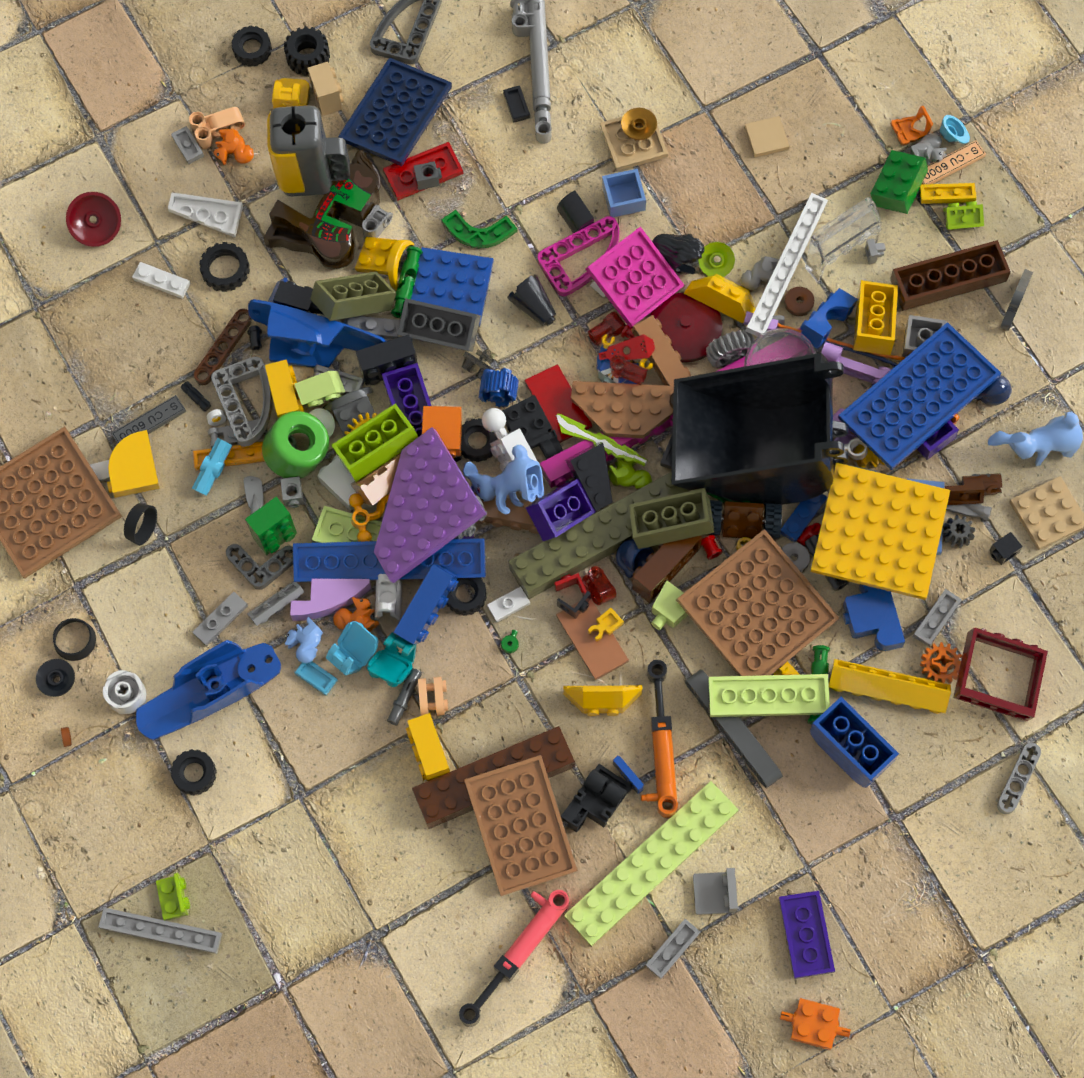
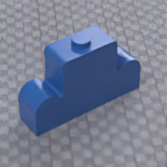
M860 584L859 590L861 594L847 596L843 603L845 611L843 613L845 625L848 624L852 638L856 639L876 634L874 642L879 650L890 651L903 648L905 639L891 592Z

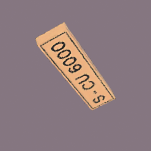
M975 140L948 154L942 161L927 165L928 172L922 184H934L984 158L986 153Z

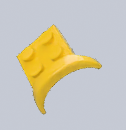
M366 237L355 269L357 272L369 273L377 271L378 274L388 275L391 287L397 290L399 287L397 273L401 255L407 246H414V243L404 239Z

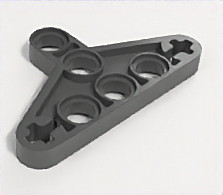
M1024 269L1000 328L1009 331L1032 277V271Z

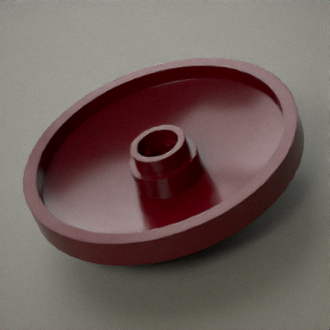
M684 292L673 294L650 314V316L653 315L655 319L657 318L662 325L661 330L671 339V346L674 351L677 350L680 354V361L682 363L695 362L707 357L706 348L714 339L722 336V319L719 311L684 294Z

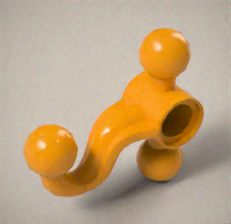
M354 493L349 497V504L355 510L351 523L356 529H359L357 534L358 542L372 540V535L367 531L366 526L369 521L376 520L382 516L389 495H385L378 501L374 513H368L365 509H362L364 501L359 493ZM358 515H362L365 517L366 521L363 523H359L356 521L355 517Z

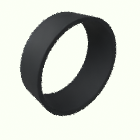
M142 503L136 504L130 510L125 520V538L139 546L145 544L156 526V508ZM144 513L142 524L135 534L137 523Z
M78 618L62 621L53 633L55 650L59 656L69 661H78L86 658L96 645L94 629L88 623ZM69 623H84L90 634L87 645L76 653L61 651L56 645L58 632Z

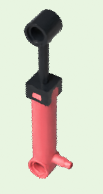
M535 891L531 893L530 896L542 907L504 956L502 955L496 962L494 969L498 973L474 1004L468 1003L461 1007L459 1017L465 1026L473 1027L479 1023L480 1008L504 978L510 982L519 972V968L563 912L568 909L569 897L565 891H553L548 900ZM561 897L565 902L562 906H556L553 903L554 899ZM468 1010L474 1011L476 1013L474 1019L466 1020L464 1018L465 1012Z

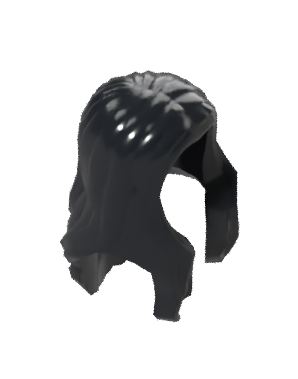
M691 233L684 235L659 234L652 240L653 244L675 272L695 274V268L683 263L697 262L698 259L702 258L705 249L704 244L698 238H694Z

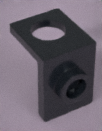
M587 591L575 608L560 598L557 599V606L576 619L581 612L584 613L589 607L588 602L591 599V593Z

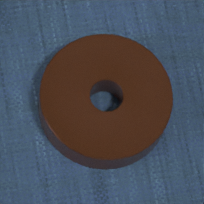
M794 287L787 292L784 304L790 314L805 316L812 311L815 299L809 289Z

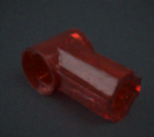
M614 311L609 313L603 319V322L590 329L588 335L591 341L598 345L606 334H608L606 339L612 335H620L626 324L617 312Z
M616 355L610 360L611 374L615 378H624L639 385L644 383L648 369L626 361L625 357L621 355ZM617 365H622V366H623V367L620 368V369L615 368V366H617Z

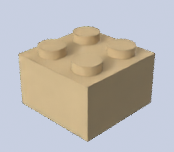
M328 62L309 67L308 72L311 86L322 116L342 110L341 103L344 100L340 84L336 80L337 76L334 67L330 68Z

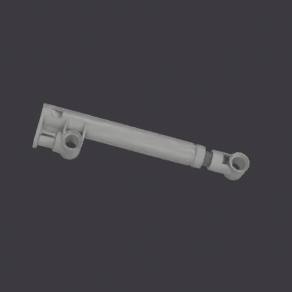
M511 0L510 6L513 8V34L517 37L529 36L533 110L536 112L534 114L535 135L539 143L545 144L550 142L552 137L551 114L549 112L551 110L545 0Z

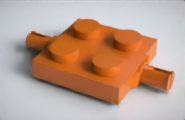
M802 998L799 999L798 1007L794 1014L782 1011L780 1020L792 1022L790 1040L827 1050L832 1049L836 1035L849 1038L851 1029L839 1027L838 1017L840 1008Z

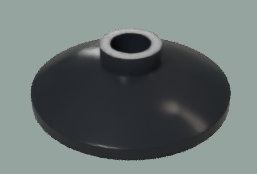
M62 659L46 661L40 666L36 674L37 687L43 694L50 697L66 694L75 682L73 667ZM60 677V681L55 683L54 679Z

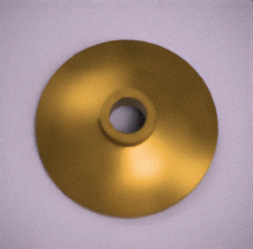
M633 108L622 117L621 127L629 138L644 140L655 133L657 119L648 109Z

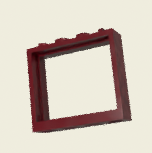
M975 627L967 632L953 698L1017 719L1029 721L1035 717L1048 651L1038 648V645L1024 644L1020 639H1009L1001 633L993 634L987 632L985 628L979 629ZM975 641L1034 659L1024 706L965 688Z

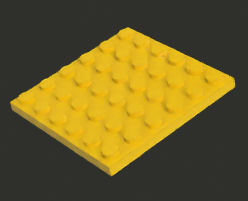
M836 463L833 473V484L829 490L810 572L926 600L950 490Z

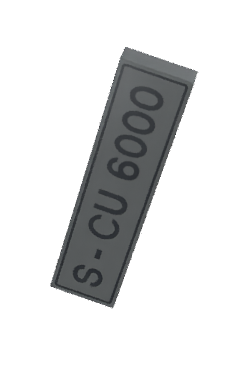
M175 395L111 434L117 443L136 432L147 430L148 434L185 413L186 409Z

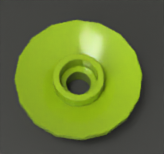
M712 242L704 246L705 251L702 254V258L698 259L703 273L707 276L718 274L724 277L728 275L735 263L732 249L722 242ZM719 256L721 260L715 262L714 257Z

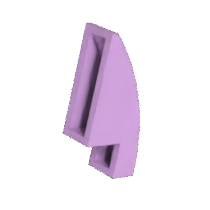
M312 579L311 600L291 601L290 616L292 621H306L308 617L311 620L336 613L340 608L353 604L352 597L360 599L371 589L370 579Z

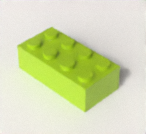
M395 403L331 446L355 482L400 454L402 449L418 438V435Z

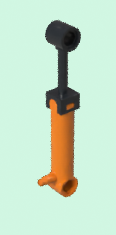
M653 660L648 665L647 676L654 683L657 717H651V732L657 793L641 795V801H657L658 813L664 818H671L677 812L678 801L671 716L664 715L662 682L666 679L667 666L661 660ZM656 668L661 669L662 674L655 675L652 670ZM669 802L673 805V809L665 810L662 805Z

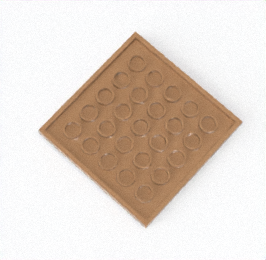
M65 426L0 466V541L24 579L122 517Z
M765 529L676 599L738 676L772 675L840 619Z

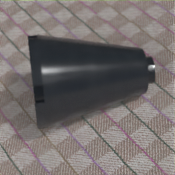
M536 274L521 282L517 286L515 294L511 291L507 296L510 302L542 326L545 324L549 326L556 320V312Z

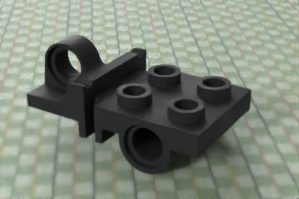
M535 395L502 410L506 416V427L509 433L520 428L530 448L533 449L539 446L546 460L563 451L555 430L548 432L552 427Z
M598 764L595 770L593 769L590 772L582 788L578 790L577 795L575 794L573 800L561 815V819L567 822L568 827L576 833L582 827L587 817L604 828L608 818L613 815L632 788V785L601 764Z

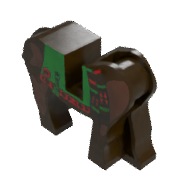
M359 150L355 154L352 164H350L349 179L332 181L330 192L324 194L320 200L313 218L310 219L277 200L269 214L272 223L263 237L265 245L269 248L283 247L291 251L313 254L328 269H340L348 266L354 259L356 241L353 227L339 221V218L362 227L363 221L370 214L373 207L380 204V176L375 166L366 157L364 151Z

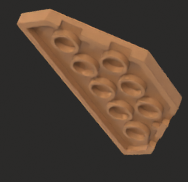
M573 381L571 401L584 412L593 424L595 423L601 429L605 436L644 439L654 428L661 426L673 414L669 399L674 392V386Z

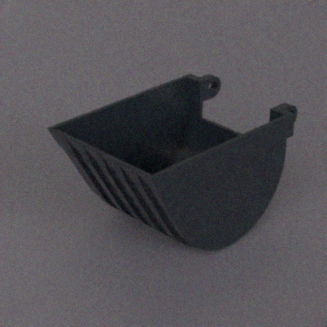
M822 353L674 379L671 485L687 490L705 488L707 493L743 503H761L764 505L766 503L782 505L798 503L815 498L826 492L833 484V465H836V463H848V453L844 451V443L833 441V437H844L848 434V425L846 423L833 421V378L843 375V364L836 361L828 362Z

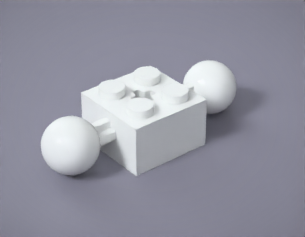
M490 408L484 412L482 424L486 430L494 432L497 440L490 443V449L493 456L498 458L502 472L507 464L514 460L512 448L515 445L524 446L528 457L537 461L520 428L510 433L506 432L504 428L506 416L503 411L498 408Z

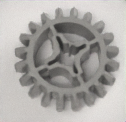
M746 330L732 331L720 336L718 339H714L706 348V356L713 367L724 368L756 351V342L752 334L746 332Z

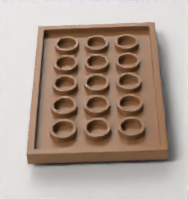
M541 755L464 779L500 896L578 871Z

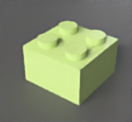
M327 371L294 384L301 404L308 405L309 407L320 406L324 404L323 400L333 401L341 397L340 394L345 393L338 371Z

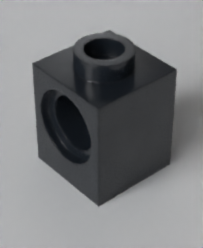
M1010 532L993 543L989 551L993 560L1003 565L1019 554L1023 546Z

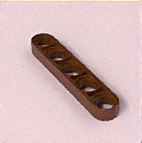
M239 309L234 314L196 368L194 378L199 385L203 386L211 382L213 372L220 369L252 323L250 316L244 322L239 320V316L242 314L249 316L248 309ZM231 329L238 330V334L235 336H230L228 333ZM222 343L228 344V348L224 351L218 349ZM210 358L218 359L215 365H209L208 361ZM202 372L208 374L204 380L198 379V375Z

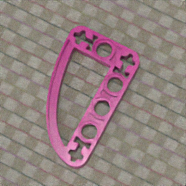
M611 216L604 217L538 253L539 266L560 296L565 297L574 293L593 278L586 271L571 282L559 262L612 235V239L606 252L619 243V225L615 218ZM606 223L612 224V228L606 227ZM595 230L598 232V235L590 237L588 233ZM574 239H581L582 244L576 246L572 241ZM559 247H564L567 251L564 254H559L556 250ZM543 256L549 257V261L543 260ZM557 269L560 271V274L556 277L551 276L550 271ZM561 279H562L563 285H564V286H567V289H566V290H565L564 288H561V283H560V280H561Z

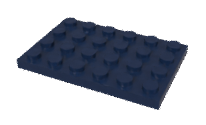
M389 58L338 137L343 138L348 145L403 166L452 88V82Z

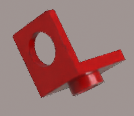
M579 573L572 576L570 574L565 575L554 583L556 592L578 584L583 596L587 592Z

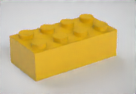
M861 280L857 294L853 350L891 356L895 342L898 285Z

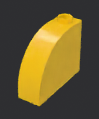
M147 430L130 434L122 439L112 451L108 465L110 481L107 482L109 493L113 492L115 498L160 489Z

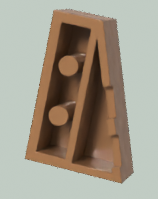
M401 453L357 482L351 483V486L356 493L360 494L365 504L373 506L386 494L390 493Z

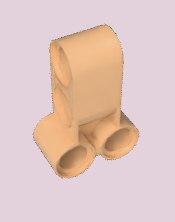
M231 107L204 116L201 112H193L189 116L191 130L195 134L196 141L201 149L210 148L213 144V139L221 137L219 134L220 129H235L239 131L245 126L238 107Z

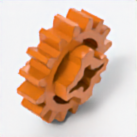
M940 642L939 647L935 644H932L931 649L927 647L925 650L926 654L921 656V659L924 661L920 663L921 667H925L922 670V674H928L926 679L933 678V681H940L942 683L947 681L948 684L952 683V678L957 680L961 664L959 659L962 657V654H956L957 648L950 649L951 644L944 647L943 642ZM937 653L936 658L930 659L933 654ZM954 669L952 673L947 675L948 670Z

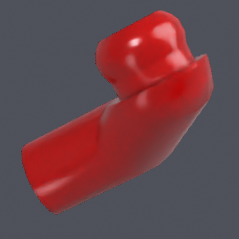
M813 523L808 526L797 539V542L805 546V541L819 534L821 524Z

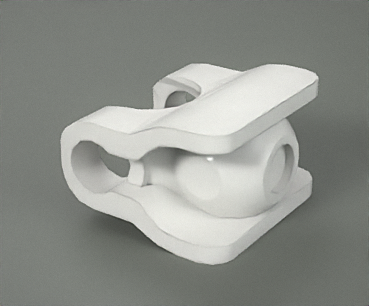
M379 574L376 581L375 620H379V617L383 616V612L390 613V616L401 620L402 582L398 580L392 583L386 574Z

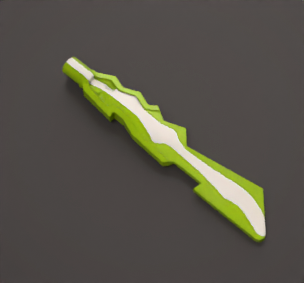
M562 414L556 415L562 434L591 441L594 444L603 442L604 450L608 455L612 454L616 459H624L627 463L635 462L646 466L648 459L641 457L636 451L626 445L621 446L600 432L594 434L585 430V425Z

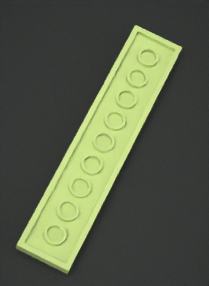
M710 781L573 906L564 917L592 947L731 819L739 809Z

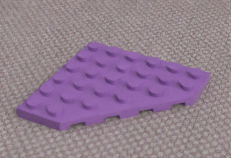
M433 427L401 451L375 545L374 553L392 583L398 581L486 515L471 487Z

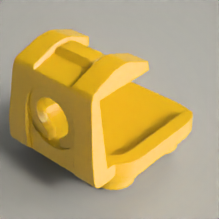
M281 78L276 80L272 94L273 109L278 107L307 106L310 90L309 83L303 79Z

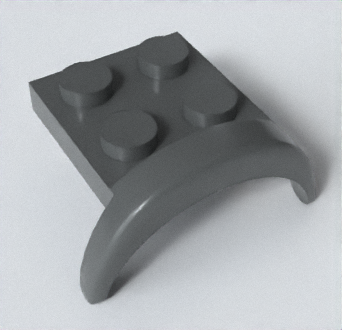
M371 387L352 391L329 402L322 409L333 411L343 436H346L344 431H351L347 424L355 425L352 422L353 418L358 422L360 421L358 415L361 414L363 419H365V413L367 412L370 418H372V414L375 412L367 394L374 391Z

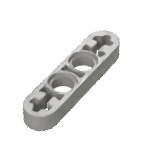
M1028 743L1024 746L1002 791L997 807L1003 814H1010L1015 810L1041 755V749L1036 743ZM1032 748L1034 749V754L1036 755H1033L1030 758V760L1027 761L1026 758L1029 752L1026 750H1030ZM1018 766H1027L1029 770L1028 774H1020L1018 771ZM1017 782L1020 785V791L1013 792L1010 789V783ZM1010 795L1013 797L1009 804L1012 807H1008V809H1005V804L1002 802H1006Z

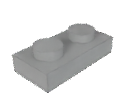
M187 126L171 134L188 165L204 157L201 148Z

